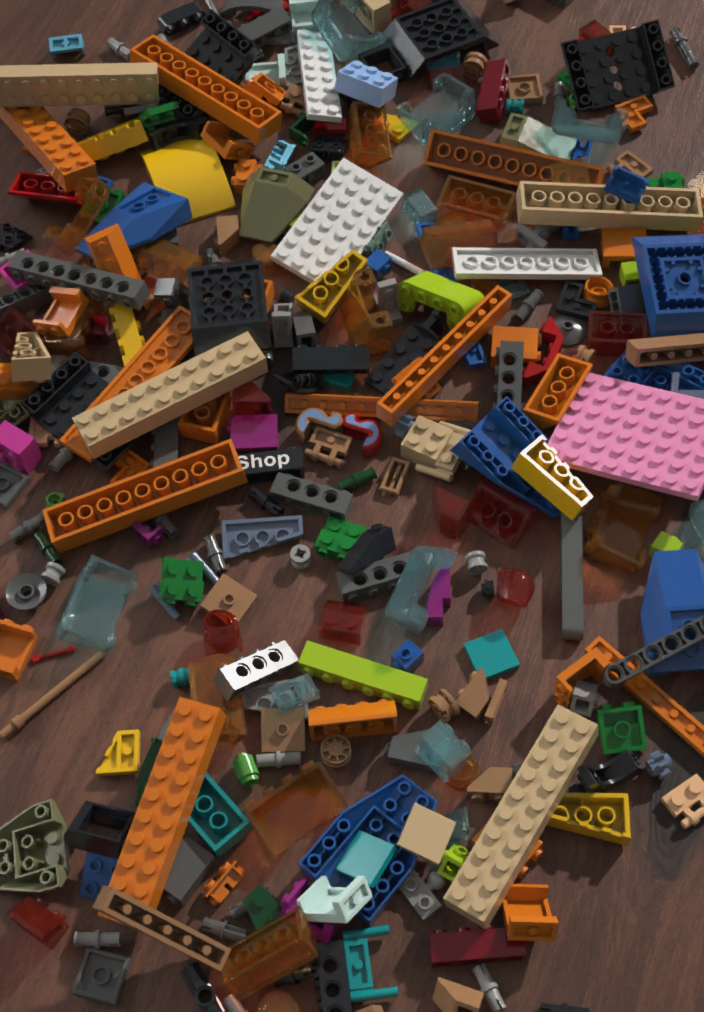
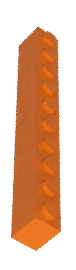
M497 285L377 402L376 417L392 427L511 309L513 294Z

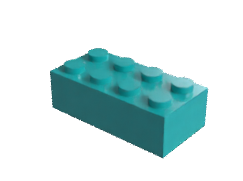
M206 772L188 825L214 856L219 859L253 829L247 817Z

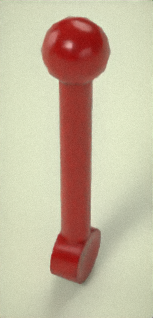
M68 646L67 649L40 656L34 654L32 661L39 663L41 659L64 653L72 654L75 652V647Z

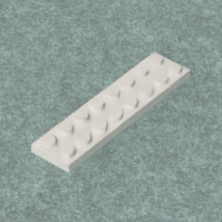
M297 30L296 39L307 120L341 123L342 112L339 93L335 91L336 74L330 35L325 32Z
M452 247L451 252L455 279L588 280L591 277H602L597 249Z

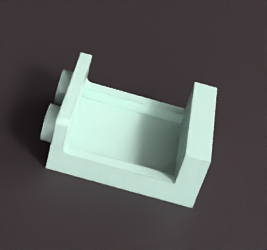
M289 0L295 39L297 30L326 33L322 0Z
M284 53L278 54L277 62L253 63L252 68L242 78L246 85L250 78L262 72L283 89L287 90Z
M321 876L296 902L302 918L306 921L348 923L373 895L365 876H357L347 887H331L327 876Z

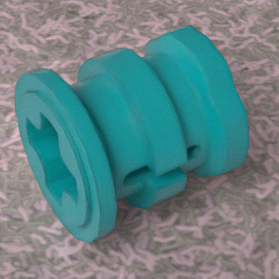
M524 98L521 101L517 99L510 101V99H507L506 114L520 113V115H523Z
M190 664L186 669L182 667L178 669L179 671H170L174 689L180 685L185 687L188 683L195 685V676Z

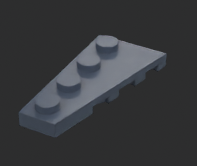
M302 515L222 521L224 561L304 537Z

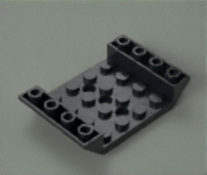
M440 0L395 17L380 36L383 44L388 42L405 65L406 76L409 80L425 75V64L478 44L485 52L499 46V43L468 3L462 0Z
M210 9L200 21L205 29L184 53L233 83L238 84L253 66L257 44ZM159 84L160 99L166 104L177 101L179 108L176 112L183 118L210 116Z
M659 19L642 23L636 28L579 42L578 39L560 44L578 112H589L617 105L644 94L646 97L653 96L675 87ZM607 48L613 51L612 57L606 55L605 50ZM611 65L617 67L616 74L610 71ZM614 82L621 84V90L614 88Z
M262 258L189 266L187 268L191 331L195 357L247 331L261 351L272 350ZM244 293L251 294L249 297L242 296ZM225 295L232 296L230 299L223 298ZM207 297L213 298L211 301H204Z
M74 352L51 374V380L42 382L21 404L38 425L57 440H60L74 424L72 418L85 412L109 383L91 370L89 361L77 352ZM143 435L95 459L92 458V463L85 459L83 460L95 469L107 471Z

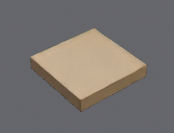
M414 803L396 846L438 866L456 822Z

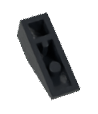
M379 523L372 525L370 529L363 532L339 563L337 570L352 574L397 550L392 527Z

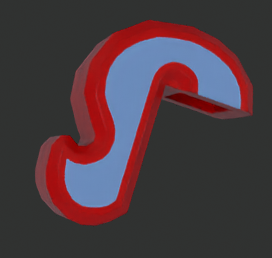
M357 413L346 414L343 417V431L345 435L365 440L362 447V457L369 458L377 454L383 440L380 425L374 420L360 421V415Z

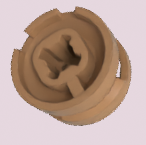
M469 52L462 64V72L465 76L472 79L481 78L485 71L487 58L479 52Z
M72 108L67 114L64 126L75 135H84L90 125L91 117L83 109Z
M580 345L577 349L578 352L576 355L574 354L573 358L593 364L596 350H589L587 346Z
M440 689L436 696H431L428 699V704L434 714L445 724L451 720L452 716H457L460 713L457 702L445 689Z
M340 734L330 735L323 740L320 750L324 764L331 769L346 767L352 758L349 740Z

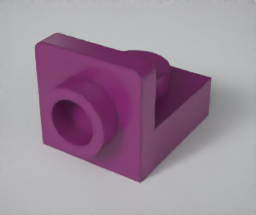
M139 521L132 525L134 535L150 549L162 543L166 536L161 525L157 526L153 531L148 525H142Z

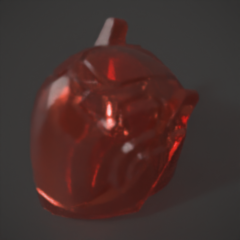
M499 567L497 569L496 598L506 604L527 609L535 590L533 578L529 573L521 569H511L504 572L503 568Z
M220 609L208 612L202 624V637L206 657H210L211 652L225 654L234 651L236 648L242 652V637L236 616Z

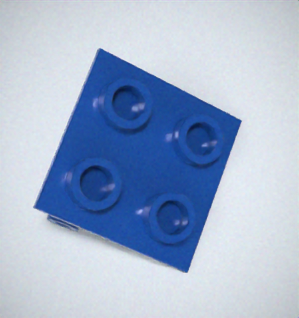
M87 852L79 897L96 900L103 885L109 886L118 859Z

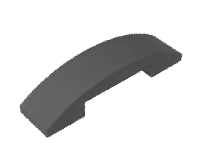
M226 0L220 11V16H236L237 11H263L266 14L272 9L280 6L283 7L284 1Z

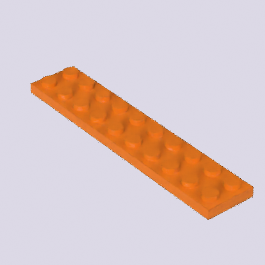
M179 305L85 411L176 367L193 347L190 311ZM73 424L60 438V444L92 463V456Z

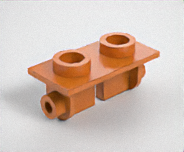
M236 860L230 863L226 861L218 870L219 876L215 880L211 879L203 888L205 892L201 897L207 898L209 896L208 902L214 907L217 904L220 905L230 893L224 885L227 883L231 888H234L244 877L243 873L245 870L239 865L237 867L234 866L237 863Z

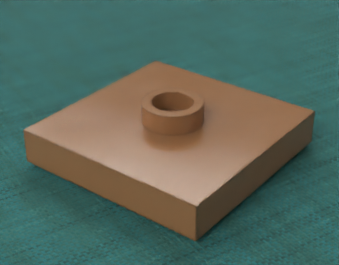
M223 573L200 604V608L234 630L258 595Z
M305 707L261 708L262 753H276V751L306 752Z

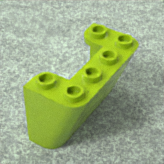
M423 271L402 281L398 286V309L412 312L416 307V301L447 313V325L451 330L485 298L478 290L429 271Z

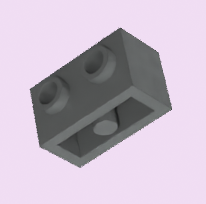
M313 152L304 155L284 168L285 172L294 173L309 185L326 176L325 163Z
M157 278L153 296L169 309L177 308L180 305L190 311L189 289L176 278Z

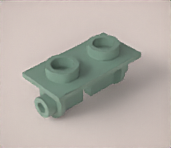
M388 221L384 225L378 226V230L372 238L373 240H370L368 245H364L363 252L366 255L372 254L376 249L382 252L394 236Z

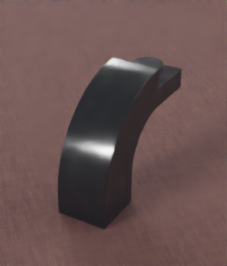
M208 117L180 118L157 126L156 130L148 134L152 150L158 151L180 140H202L203 138L200 135L206 122L209 121Z
M626 749L603 764L597 766L582 764L577 768L580 773L577 775V778L586 793H604L628 782L645 770L634 752Z

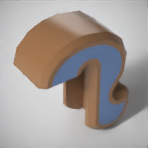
M319 408L306 409L296 420L297 438L304 444L310 430H315L316 426L341 434L343 432V418L336 412H331V416L328 417Z

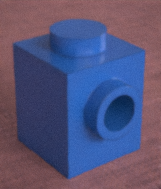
M376 249L367 258L368 264L364 275L374 281L379 282L385 275L387 276L391 272V257L387 253Z
M410 639L391 654V667L408 673H412L424 661V652Z

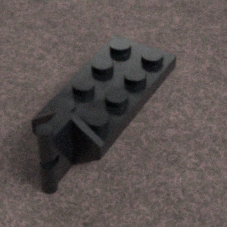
M434 309L424 324L412 322L364 379L365 384L384 396L395 386L391 380L417 357L423 358L442 340L438 335L443 332L439 310Z

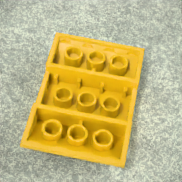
M204 139L180 140L158 151H154L151 148L140 152L153 186L188 198L193 218L186 221V223L236 208L228 180L216 150Z

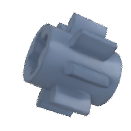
M407 413L403 415L392 426L396 431L395 435L404 438L414 423V417Z
M659 750L650 753L649 760L645 762L650 776H658L659 780L669 777L670 770L673 769L670 756L667 753L661 754Z

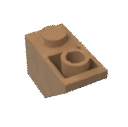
M238 215L216 217L217 224H214V234L218 238H214L215 249H219L220 256H224L241 240L239 237L240 225Z
M479 668L477 672H472L468 678L469 683L466 688L460 689L455 697L459 708L477 721L481 719L490 704L486 674L482 668Z
M489 767L467 787L466 799H471L474 802L494 800V802L500 803L512 782L513 768Z
M438 977L432 1000L442 1012H479L484 993Z

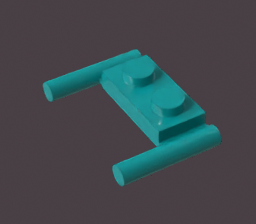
M389 925L342 931L351 1003L399 996L397 986L375 990L373 988L367 937L389 935Z

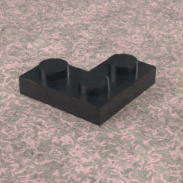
M566 280L556 307V313L592 322L597 303L580 299L584 284Z

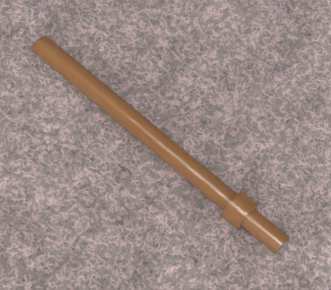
M98 651L21 715L17 714L12 718V722L0 731V736L5 739L16 729L22 728L29 718L105 657L102 652Z

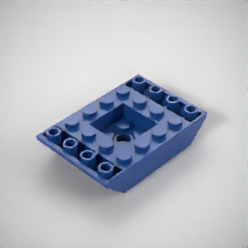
M704 235L633 237L632 244L651 338L704 333ZM680 276L687 278L688 283L681 281Z

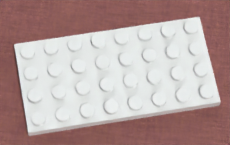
M343 158L271 254L270 260L307 282L314 283L325 271L331 269L335 263L352 249L362 255L365 248L364 245H368L370 240H372L378 230L377 227L384 224L404 193Z

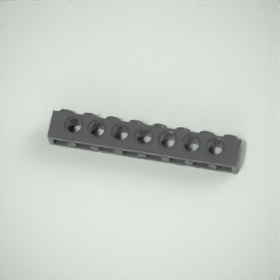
M17 250L7 266L12 277L18 281L23 280L34 285H43L47 288L56 286L80 289L86 297L97 301H106L113 305H122L129 309L140 310L150 294L144 280L22 250Z

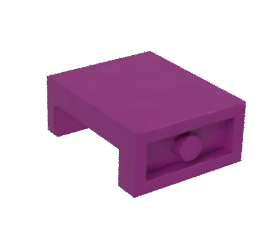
M277 414L231 416V423L227 424V434L230 435L237 453L279 450Z
M305 875L301 881L297 880L294 883L290 894L286 893L280 902L282 909L279 917L328 945L344 923L312 922L302 918L296 901L309 888L308 881L310 877Z

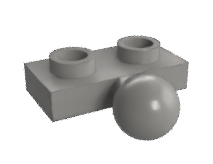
M413 869L399 889L421 918L426 921L442 908V905L431 891L433 889H442L446 884V878L438 874V871H434L429 875L428 882L425 884Z

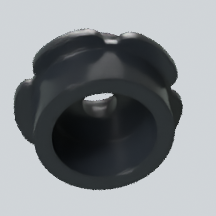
M283 288L279 302H291L294 294L290 292L291 288Z
M485 579V583L481 584L482 596H487V599L495 597L493 580L487 581Z

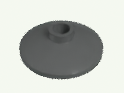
M566 315L554 319L564 337L563 346H575L584 340L586 327L580 319Z
M23 573L14 577L6 588L8 603L13 608L21 611L36 608L44 601L47 594L45 581L34 573Z

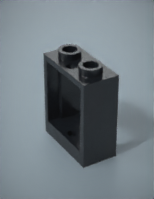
M388 42L358 54V61L369 67L388 61L394 69L389 73L398 78L397 84L406 80V67Z
M85 801L68 828V847L119 859L136 812ZM92 823L119 829L122 832L118 839L90 833L87 830Z

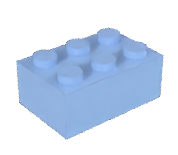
M353 61L337 72L335 91L380 108L395 97L398 78L389 72L379 71L376 67H369L363 65L360 61Z

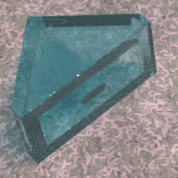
M466 807L443 815L456 822L449 842L469 840L470 828Z

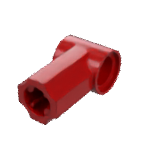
M342 119L341 123L314 120L313 134L316 137L319 135L327 136L328 134H347V119Z

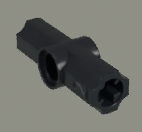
M197 961L190 963L180 971L183 980L202 1012H226ZM205 993L212 994V998L208 1003L200 1002L202 995Z

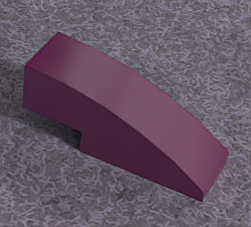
M449 561L443 563L433 580L427 602L426 627L443 626V607H451Z

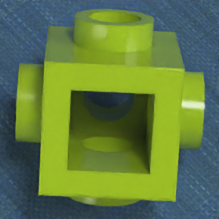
M455 844L449 850L445 849L437 873L453 882L469 855L468 850Z

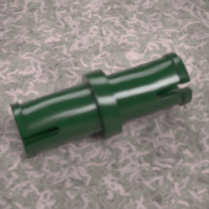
M370 467L358 474L355 472L351 477L336 484L339 490L349 491L355 487L360 488L362 484L378 477L374 468Z
M36 532L33 535V539L40 547L41 554L46 556L49 562L61 565L63 558H61L45 535V532Z

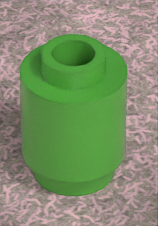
M247 753L236 755L232 765L239 783L243 787H251L257 784L260 774L253 756Z

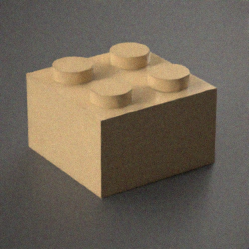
M418 415L400 444L401 457L413 463H419L436 469L435 464L454 430Z

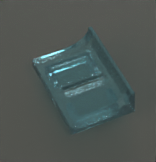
M492 279L496 286L499 285L513 294L512 301L531 294L523 279Z
M309 673L269 688V692L280 714L320 698V691L314 685ZM290 687H294L298 695L297 698L294 697Z

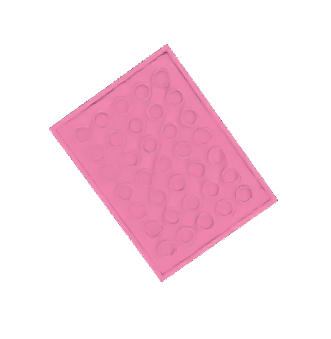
M589 373L562 420L557 424L547 445L550 448L553 447L557 451L556 456L562 463L566 462L571 469L698 501L704 488V399Z

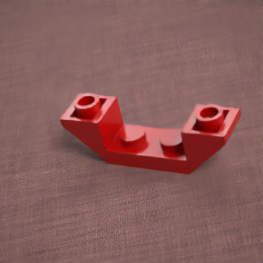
M548 316L546 323H542L539 332L542 334V342L549 344L547 351L549 355L544 357L542 365L529 361L527 368H523L522 387L524 388L539 383L557 353L560 354L563 349L564 337L554 319Z

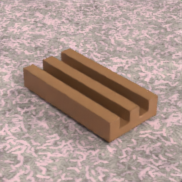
M392 457L379 492H387V495L394 494V497L398 498L411 462ZM395 463H398L389 487H386ZM403 465H405L399 482L397 484L396 489H393L399 476V473L401 471V468Z
M500 678L485 713L484 724L488 726L493 725L506 694L508 682Z

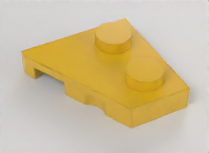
M384 114L374 122L376 130L397 144H401L421 127L420 120Z
M139 729L117 731L112 745L108 747L105 753L104 761L100 768L96 769L98 777L139 774L141 736Z

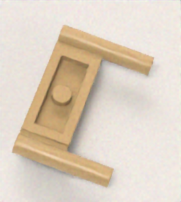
M440 421L439 424L453 429L454 432H452L435 464L436 469L418 463L415 470L451 482L453 474H455L462 459L450 450L471 430Z

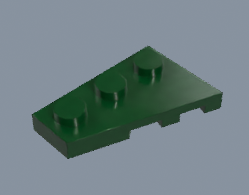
M260 883L243 899V903L255 927L270 967L273 970L307 936L301 929L279 917L282 907Z

